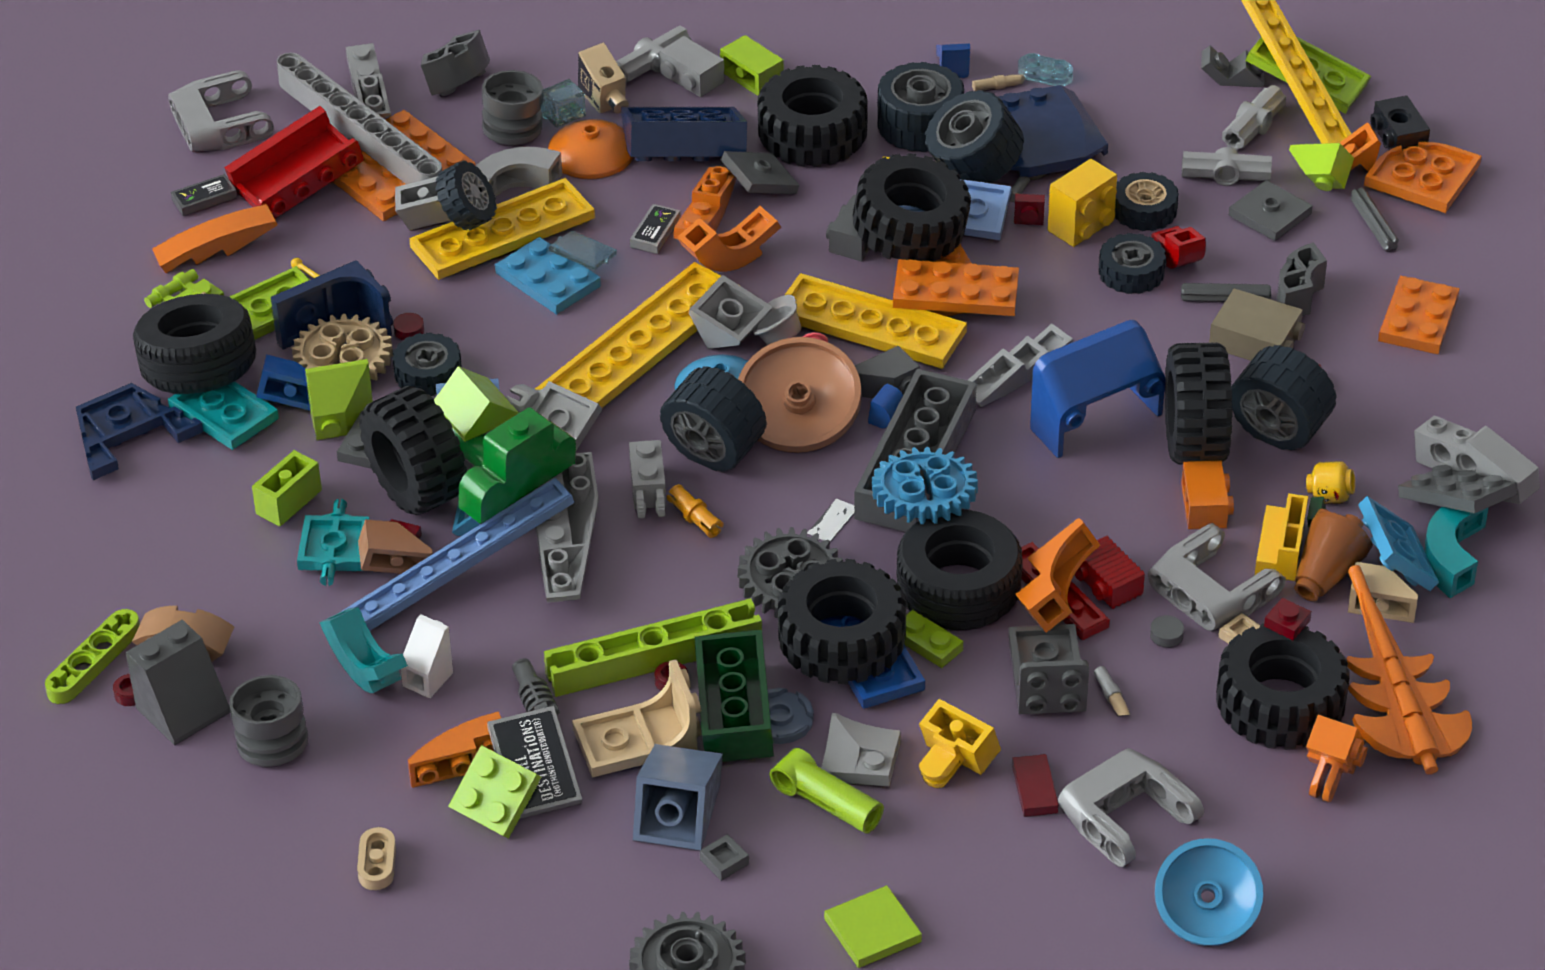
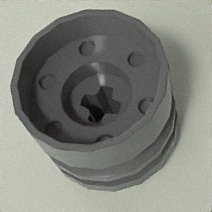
M517 70L500 71L486 78L482 86V129L484 134L490 140L507 145L525 144L536 139L542 130L541 119L543 113L541 107L543 104V86L541 81L532 74Z
M266 675L247 680L234 690L230 696L229 708L232 724L235 727L234 734L237 750L244 760L263 767L279 766L294 760L303 753L308 744V730L306 719L303 715L304 707L301 691L296 683L286 677Z

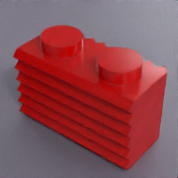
M1108 535L1097 539L1100 546L1085 559L1074 576L1079 581L1084 580L1091 587L1095 598L1099 601L1104 600L1112 609H1115L1116 606H1120L1122 603L1125 604L1127 601H1131L1132 598L1141 597L1144 592V571L1131 558L1129 559L1128 555H1125L1124 551H1121L1120 547H1117L1116 543H1113Z

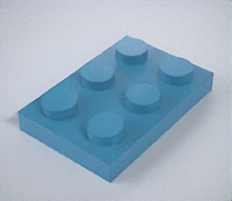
M541 237L536 238L495 264L497 275L556 315L601 287V280L598 275Z
M1366 496L1358 505L1364 516L1362 521L1372 534L1371 541L1379 549L1381 554L1379 559L1382 564L1391 571L1396 569L1401 572L1412 585L1417 586L1419 584L1431 591L1439 581L1413 526Z

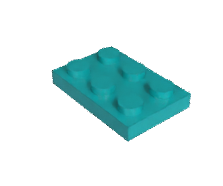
M235 381L215 390L194 394H174L168 398L169 408L175 406L182 410L183 416L190 420L193 418L200 420L204 432L231 450H234L279 419L277 408L263 399L257 398L254 393Z

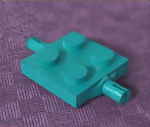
M339 499L334 501L332 513L321 516L305 515L297 556L298 570H322L320 583L324 586L327 585V579L328 586L334 583L335 571H363L361 570L358 540L365 519L370 520V517L345 514L347 502L341 499L340 504Z

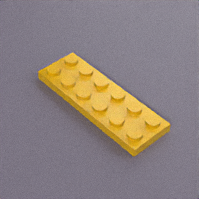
M566 178L496 204L495 216L490 221L472 230H463L452 221L409 238L410 248L434 276L440 280L521 248L538 237L544 239L595 219V209Z
M802 273L798 275L785 293V295L795 297L797 314L802 327L885 352L899 346L914 361L943 369L967 332V322L927 310L893 308V300Z

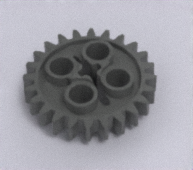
M790 527L788 534H783L782 530L777 528L776 536H772L766 531L764 532V541L753 538V547L746 545L745 555H740L737 575V578H739V588L744 589V598L752 597L755 606L762 604V613L765 614L770 609H773L775 618H778L779 596L782 594L783 587L790 579L793 580V576L802 569L807 571L810 565L817 562L821 565L830 559H836L837 562H843V559L838 557L837 548L830 549L829 540L819 542L818 533L810 538L807 537V529H803L800 535L795 534L793 527Z

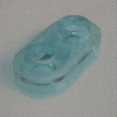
M1028 53L1018 61V74H1024L1027 80L1052 86H1066L1073 80V66L1062 59Z

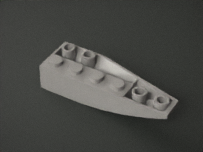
M592 452L576 453L575 464L552 478H556L572 495L574 503L535 527L547 603L577 600L581 597L599 503Z

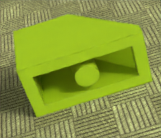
M1340 143L1290 145L1289 151L1305 175L1318 189L1323 191L1345 189L1354 157Z

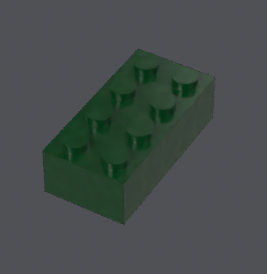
M762 629L695 636L704 751L723 754L722 762L774 757Z

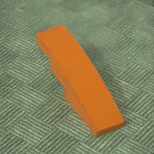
M267 204L208 220L175 235L152 248L160 267L165 273H168L190 258L198 265L220 250H223L227 256H230L278 226Z

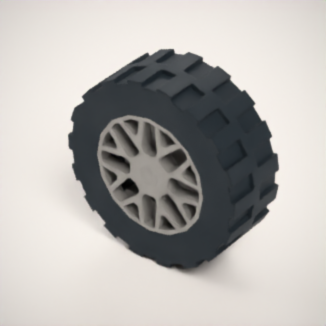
M460 161L438 174L436 178L438 200L442 205L443 211L457 227H461L463 230H472L490 221L495 216L497 205L493 188L488 182L487 177L473 163Z

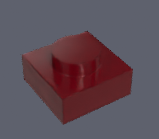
M1015 194L1014 224L1044 225L1045 195Z
M1282 597L1265 616L1264 627L1294 640L1311 621L1312 611Z

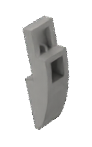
M374 43L345 47L354 97L382 118L391 117Z

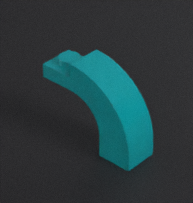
M1441 507L1432 516L1428 524L1424 551L1439 581L1436 587L1449 598L1459 594L1475 583L1478 560L1466 552L1459 545V542L1485 528L1488 508L1477 513Z
M359 607L348 608L319 622L338 661L352 680L363 690L375 693L402 679L398 670L408 666L403 654H388L381 649L370 633Z

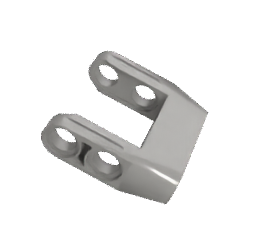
M236 70L196 80L168 94L172 114L191 151L225 150L263 140L272 134L274 124L267 113L253 111L214 121L208 110L209 107L240 100L245 97L252 88L251 80L246 72ZM236 81H245L242 88L232 89V85ZM211 87L218 88L216 94L212 96L204 95L207 89ZM266 121V125L262 129H253L256 122ZM239 128L236 135L232 137L225 136L229 129Z
M1214 523L1202 527L1171 547L1148 572L1149 582L1156 592L1208 631L1223 627L1240 613L1246 616L1252 614L1276 598L1283 590L1286 578L1275 569H1264L1229 592L1200 570L1197 566L1216 555L1218 548L1222 545L1225 538V532Z
M1131 748L1119 752L1069 783L1062 790L1058 798V804L1078 832L1118 867H1123L1135 860L1136 851L1130 841L1129 834L1107 815L1136 796L1145 792L1181 823L1191 824L1204 814L1203 805L1194 792L1159 762Z

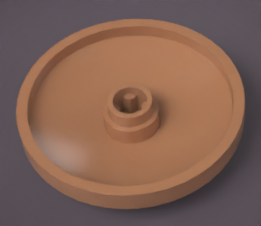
M792 337L765 346L749 359L738 380H741L752 390L760 401L763 411H765L767 427L758 441L779 451L793 453L809 452L830 445L842 437L853 425L861 406V383L855 365L839 348L816 338Z

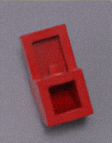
M1175 226L1151 234V237L1156 242L1161 243V247L1165 249L1166 266L1170 269L1200 261L1205 256L1206 238L1193 227L1181 229L1179 226Z

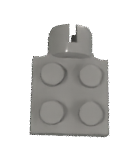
M550 381L541 390H536L525 384L515 385L510 389V392L519 395V401L506 395V399L519 413L531 407L571 435L576 440V451L602 411L598 403Z

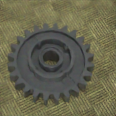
M681 912L680 918L677 920L668 914L666 923L655 919L654 929L644 927L643 937H635V947L630 948V970H745L746 964L742 939H736L735 929L726 931L725 921L715 925L713 915H710L706 920H701L699 912H696L693 918H687L686 913Z

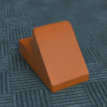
M1367 122L1340 142L1354 157L1351 170L1361 164L1369 172L1377 160L1381 142L1372 126Z

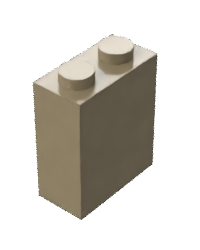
M1234 288L1211 323L1209 343H1220L1226 347L1228 354L1250 361L1260 350L1268 346L1281 345L1282 347L1293 348L1295 340L1300 341L1305 330V323L1301 322L1303 309Z

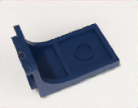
M355 260L271 297L277 344L282 350L294 345V339L300 338V331L308 332V324L318 326V319L329 322L330 315L339 320L343 314H346L347 319H352L357 314L359 321L369 317L370 324L379 322L380 329L386 328L387 336H392L391 325H393V318L389 312L390 293L384 285H380L374 279L369 269H365Z

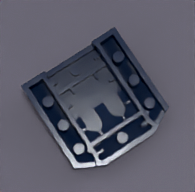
M1057 85L998 96L1023 132V150L1018 161L1011 168V170L1020 171L1021 177H1033L1075 169L1100 152L1103 156L1108 154L1107 141L1076 94L1070 89Z

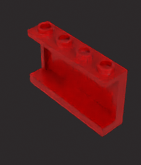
M318 106L224 168L230 182L239 195L252 207L267 204L276 219L363 162L364 157L358 141L355 138L348 140L330 123L326 111L321 106Z

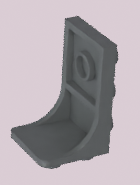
M1075 624L1056 625L1047 633L1040 626L1008 627L1018 714L1086 711L1089 664L1086 660L1080 659Z

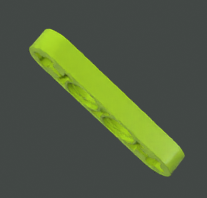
M130 609L115 611L48 675L45 680L47 697L52 703L65 704L72 701L133 641L140 625L137 613ZM103 642L112 644L107 649L95 648L99 643ZM80 663L91 664L90 667L85 670L74 669V667Z

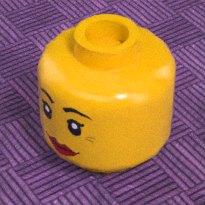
M1342 461L1319 462L1314 466L1312 474H1307V492L1313 493L1314 497H1324L1325 504L1344 503L1349 499L1350 495L1355 493L1354 470L1349 469L1346 463Z

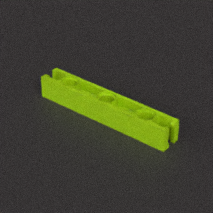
M750 598L544 651L545 674L548 681H552L554 696L558 697L652 673L664 662L677 660V662L682 664L696 661L695 636L761 630L762 620L759 614L754 615L755 605Z

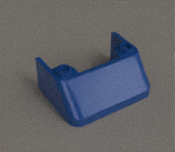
M1127 320L1048 352L1036 361L1033 367L1030 429L1057 458L1063 456L1064 433L1082 425L1086 416L1087 405L1130 388L1157 417L1163 415L1166 378L1145 329L1136 320Z

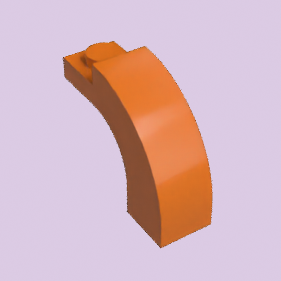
M759 206L728 232L717 234L701 218H698L677 238L681 245L706 268L718 272H727L744 267L763 254L760 246L775 234L781 226L772 215Z

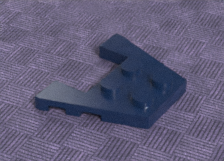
M133 383L76 406L92 480H96L119 469L117 459L109 451V448L119 446L122 442L138 435L146 434L161 425L167 429L178 443L203 433L200 420L196 418L190 420L183 416L182 410L175 406L169 408L163 405L160 398Z

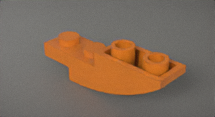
M722 166L709 167L692 191L691 204L674 227L675 239H678L677 237L698 218H701L716 232L736 182V177L730 170Z
M499 711L480 716L449 729L416 751L408 759L411 787L414 788L464 776L481 745L494 751L487 722L501 719Z

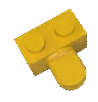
M938 699L919 723L926 745L931 748L919 763V769L925 783L930 787H944L961 765L982 775L1001 751L994 727L941 699Z

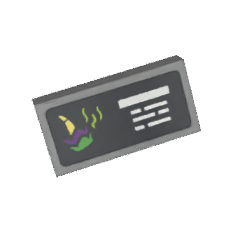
M652 204L631 236L630 247L658 254L680 220V210Z

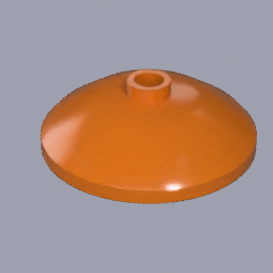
M586 119L568 124L554 134L548 145V149L561 152L562 173L580 179H599L614 175L625 169L634 158L630 157L627 152L624 128L613 122L600 119Z

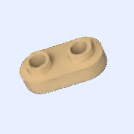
M382 827L371 828L365 831L360 838L357 871L359 882L366 889L381 890L389 886L393 881L396 843L394 834L390 830Z

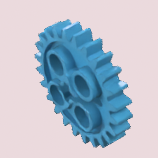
M913 447L911 454L900 450L899 458L889 455V462L881 461L880 468L874 469V477H872L873 499H877L878 507H884L885 514L895 512V519L907 516V523L913 521L914 518H919L920 524H924L926 519H931L935 524L938 522V517H943L949 521L950 513L960 516L961 508L970 509V502L976 501V494L978 493L977 472L972 471L971 463L965 464V457L962 456L955 459L953 451L944 455L942 454V448H939L935 453L931 452L929 447H926L924 452H919ZM920 470L923 471L925 477V484L923 477L920 476ZM925 487L927 494H929V500H927L925 495Z

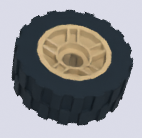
M1140 172L1131 173L1126 177H1122L1119 182L1117 181L1115 219L1119 220L1120 224L1126 225L1133 230L1156 231L1159 228H1165L1166 225L1171 224L1173 219L1176 218L1179 193L1177 186L1174 185L1172 180H1168L1167 177L1157 173Z

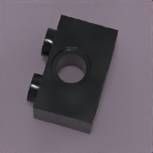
M1407 95L1375 101L1374 113L1371 114L1370 122L1373 130L1377 131L1382 138L1385 148L1390 150L1401 145L1402 149L1411 146H1418V142H1429L1430 128Z

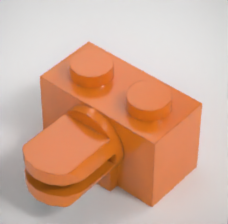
M1321 715L1317 716L1306 745L1308 750L1307 758L1310 762L1318 764L1310 785L1309 796L1317 798L1324 786L1322 800L1331 802L1342 773L1354 774L1356 766L1361 767L1363 765L1368 748L1364 747L1365 742L1358 728Z

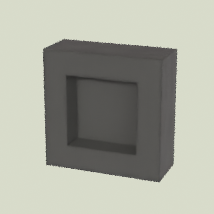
M727 834L701 849L700 860L722 881L749 865V854Z

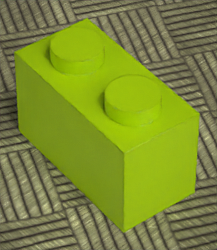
M746 35L720 49V58L724 59V74L757 96L771 77L776 74L779 76L784 70V60Z
M295 450L288 454L252 485L256 514L281 527L322 491L319 462Z

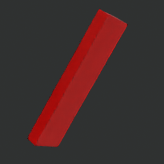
M1033 542L1021 547L1022 580L1026 584H1029L1039 576L1027 559L1039 549ZM1071 581L1067 600L1072 613L1063 621L1065 624H1075L1077 636L1083 641L1108 629L1110 619Z

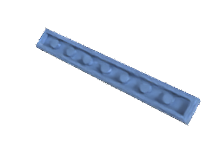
M554 478L344 610L359 607L369 631L569 507L574 503L573 497Z

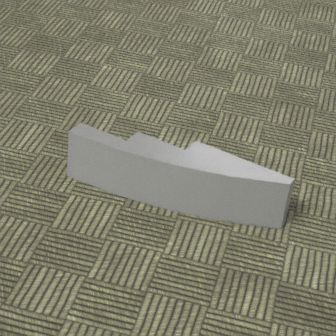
M1051 323L1034 340L1027 336L1010 352L1004 348L1000 350L968 379V381L977 383L976 404L983 407L1031 381L1036 361L1048 352L1073 343V338Z

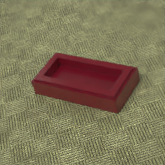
M1047 755L1012 757V768L1023 816L1057 814L1059 805Z

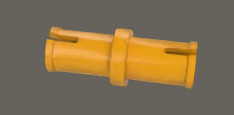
M677 484L669 490L670 494L666 496L667 500L683 513V518L686 521L695 523L709 538H713L721 532L720 528L724 526V523L707 509L704 501L695 499L681 484Z

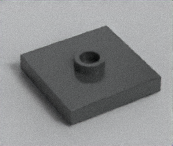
M724 151L721 158L724 165L748 193L796 194L800 186L772 153Z
M1265 180L1231 205L1228 215L1276 241L1311 215L1313 205Z

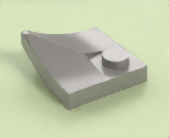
M832 713L821 768L846 783L890 786L901 744L900 730L866 725L838 713Z

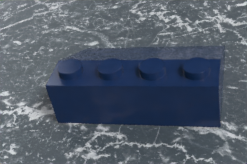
M621 107L627 152L630 157H635L636 161H652V157H664L665 161H680L681 157H692L694 161H709L710 157L722 158L724 151L747 152V121L735 107Z

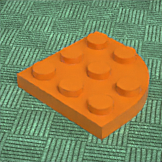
M1418 142V146H1411L1402 149L1400 145L1388 150L1379 157L1366 174L1364 186L1446 213L1480 166L1482 156L1451 145L1435 142Z

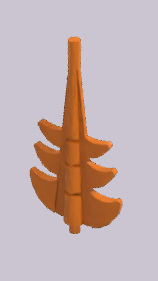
M1359 565L1352 566L1348 569V573L1359 599L1373 658L1348 656L1346 658L1348 662L1347 667L1360 677L1377 680L1380 684L1364 685L1352 682L1348 687V691L1365 707L1387 713L1383 717L1355 714L1352 718L1353 724L1358 728L1362 738L1377 751L1398 759H1413L1415 764L1423 765L1426 774H1434L1438 771L1436 763L1438 757L1455 755L1467 743L1472 731L1471 715L1467 710L1457 714L1432 712L1446 698L1450 690V681L1447 679L1436 683L1416 681L1417 678L1425 675L1434 659L1433 654L1414 657L1403 656L1370 593L1361 567Z

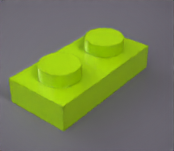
M914 610L906 615L905 646L940 668H943L963 651V640L921 614L916 613Z

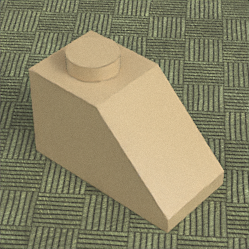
M1356 562L1355 565H1359L1362 569L1370 593L1383 618L1414 623L1418 594L1394 571L1389 570L1385 566ZM1352 583L1348 613L1362 615L1359 599Z

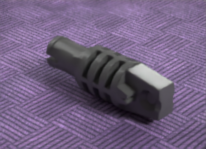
M527 658L517 660L512 665V670L520 685L518 694L526 712L554 706L556 714H559L560 710L544 679L537 676L530 660Z

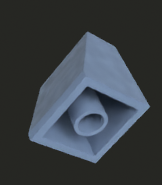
M655 744L637 775L633 840L701 850L720 788L723 754Z

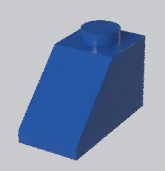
M266 354L256 397L310 411L305 374L306 368L298 362Z

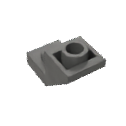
M1211 45L1202 51L1201 69L1219 85L1262 87L1265 85V71L1245 61L1249 53L1247 50L1230 62L1222 52H1217Z

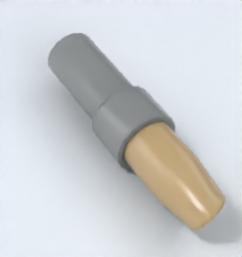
M1100 666L1096 668L1094 675L1103 689L1102 692L1106 700L1111 703L1118 716L1130 715L1126 702L1122 697L1123 694L1118 685L1112 680L1106 667Z

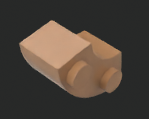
M164 606L145 613L132 641L134 644L139 645L183 620L202 637L211 662L223 655L234 626L221 617L201 609H197L196 613L179 611L178 606Z

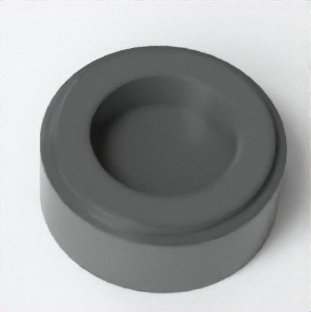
M1163 615L1152 621L1150 638L1155 644L1162 647H1174L1183 640L1184 625L1178 618Z

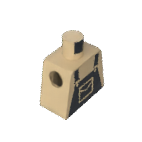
M603 42L578 52V90L599 113L611 109L617 114L621 113V107H628L629 105L625 98L626 78L607 46Z

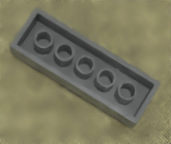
M916 369L854 491V519L907 532L912 525L919 521V518H914L913 521L907 523V516L895 519V512L885 514L884 507L877 506V499H873L872 491L874 469L880 468L881 461L889 462V455L899 458L900 450L911 454L913 447L919 452H924V449L929 447L930 451L934 453L939 448H942V454L944 455L952 451L955 454L976 411V382ZM920 470V476L923 477L925 484V477L923 471ZM925 487V495L927 500H929V494H927Z

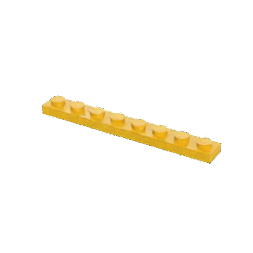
M1241 0L1321 144L1340 143L1351 135L1350 130L1276 0Z

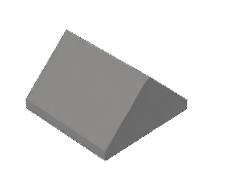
M722 275L689 309V315L707 349L740 345L772 311L773 306Z

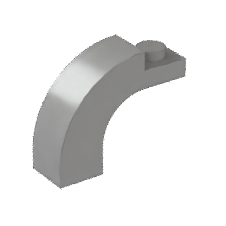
M540 147L506 149L486 157L476 165L487 177L495 197L501 192L514 187H532L537 189L558 181L562 176L561 152Z

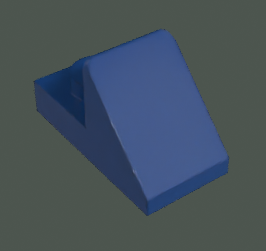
M970 43L936 45V54L940 57V66L949 68L959 78L969 76Z

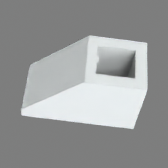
M421 614L416 619L403 654L408 665L401 669L403 687L431 698L453 674L449 626Z

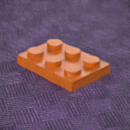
M1400 275L1380 328L1378 341L1439 354L1459 297L1460 288Z

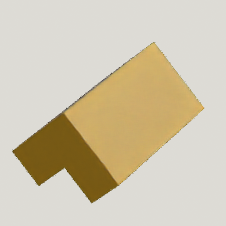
M1288 493L1286 508L1266 505L1255 575L1264 569H1275L1286 580L1295 581L1305 528L1308 496Z

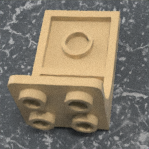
M677 660L669 661L668 681L665 687L653 698L636 705L572 720L573 731L592 778L643 765L655 744L698 750L697 737L701 736L702 732L696 713L701 712L700 702L696 692H690V680L687 670L680 669Z

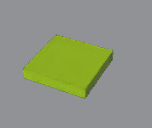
M887 885L824 911L825 921L858 968L922 942V933Z

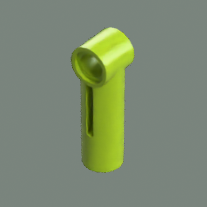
M792 749L770 770V780L781 793L787 796H793L797 793L865 834L873 831L882 818L884 811L882 803L818 767L812 756L803 749Z

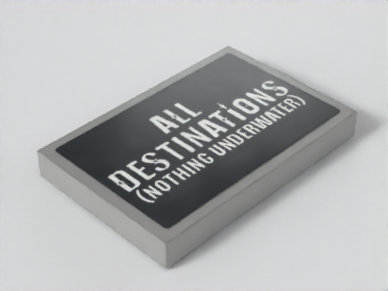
M554 706L487 722L494 752L542 777L520 819L582 803V796Z

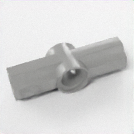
M679 25L655 40L649 37L639 40L633 52L616 61L625 75L626 83L650 69L654 72H660V50L683 36L691 40L687 30Z
M1271 85L1269 88H1264L1252 102L1244 101L1240 105L1236 118L1222 132V140L1226 143L1227 147L1235 150L1244 148L1257 133L1264 135L1268 131L1273 117L1286 104V96L1281 91V88Z
M1230 147L1220 148L1215 153L1183 151L1182 177L1214 179L1216 183L1223 186L1233 185L1238 180H1267L1270 182L1272 156L1239 154L1237 150Z

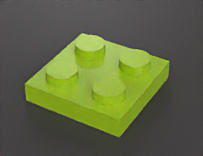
M481 745L448 807L509 839L542 777Z

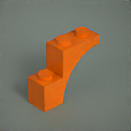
M1080 518L1076 519L1027 558L1039 576L1015 594L1046 633L1072 613L1067 600L1071 580L1085 559L1100 546L1099 542Z

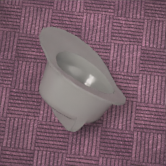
M784 295L768 302L769 305L773 306L772 311L753 330L754 335H759L767 345L782 339L795 337L801 330L795 297Z

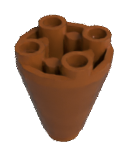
M1326 509L1318 510L1310 524L1295 578L1296 584L1294 589L1299 596L1308 601H1317L1319 597L1324 596L1348 574L1350 567L1355 566L1356 562H1362L1367 557L1373 547V543L1362 529L1363 522L1358 517L1352 514L1342 516Z

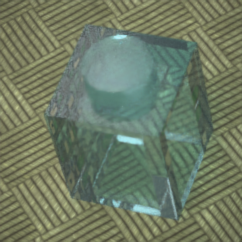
M570 79L543 89V104L541 107L543 118L548 119L558 128L586 116L585 93Z

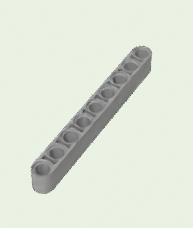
M290 52L284 53L277 58L279 86L310 111L321 106L326 111L330 123L348 140L355 138L362 151L402 182L409 184L437 177L442 171V164L439 160L302 56Z

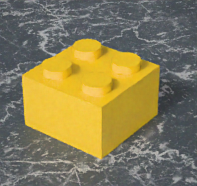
M1089 159L1050 184L1048 231L1075 247L1105 226L1110 225L1115 218L1117 174L1095 160Z

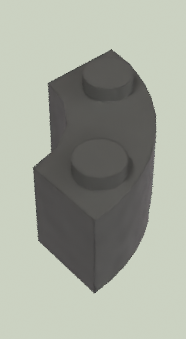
M480 30L454 36L443 47L423 54L421 68L431 96L439 93L441 96L452 94L456 91L457 86L486 72L485 68L490 62V57Z
M1314 242L1293 251L1287 257L1286 263L1280 269L1277 302L1303 309L1302 316L1310 314L1312 295L1324 289L1327 260Z

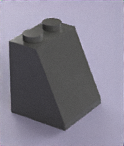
M180 620L126 652L136 709L174 746L230 713L229 704L203 639L185 621Z

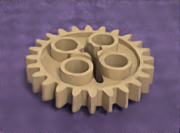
M343 314L339 320L330 315L329 322L318 319V326L308 324V332L300 331V338L294 339L295 347H292L293 361L298 362L306 369L339 364L338 360H340V363L368 359L370 379L378 380L377 373L385 374V366L391 365V357H393L391 336H387V329H380L379 322L370 324L369 317L359 321L357 314L352 319H347L346 314Z

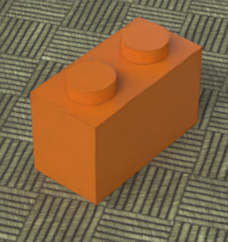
M1222 460L1183 462L1181 487L1188 529H1201L1210 523H1214L1219 528H1227L1228 515L1234 514L1233 496L1227 495L1230 492L1229 473H1224Z

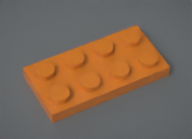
M898 259L893 293V308L1015 316L1019 267Z

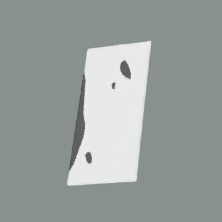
M836 498L807 534L813 536L818 533L819 539L831 541L854 514V505Z

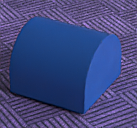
M888 383L884 385L871 401L868 423L879 428H887L903 397L902 392Z

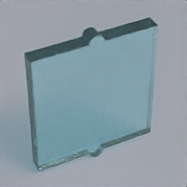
M571 231L563 237L559 236L558 240L549 247V251L592 270H596L603 264H608L609 260L617 254V249L575 231Z

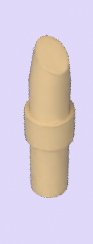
M997 75L992 78L972 81L973 91L1005 89V87L1023 84L1025 75Z

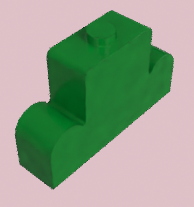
M526 408L484 436L483 466L472 467L462 477L459 484V508L478 523L483 524L575 464L576 440L533 408Z

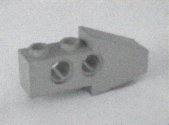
M1434 415L1414 431L1416 462L1430 468L1438 465H1448L1452 467V470H1473L1477 472V475H1498L1502 477V480L1516 482L1517 495L1504 500L1505 502L1521 504L1540 489L1539 467L1488 426H1484L1478 432H1475Z

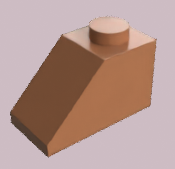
M367 519L364 521L358 540L361 570L402 574L433 554L432 549L398 522Z

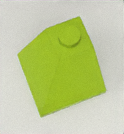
M368 359L305 369L310 412L316 440L347 435L361 411H363L367 404L373 402Z

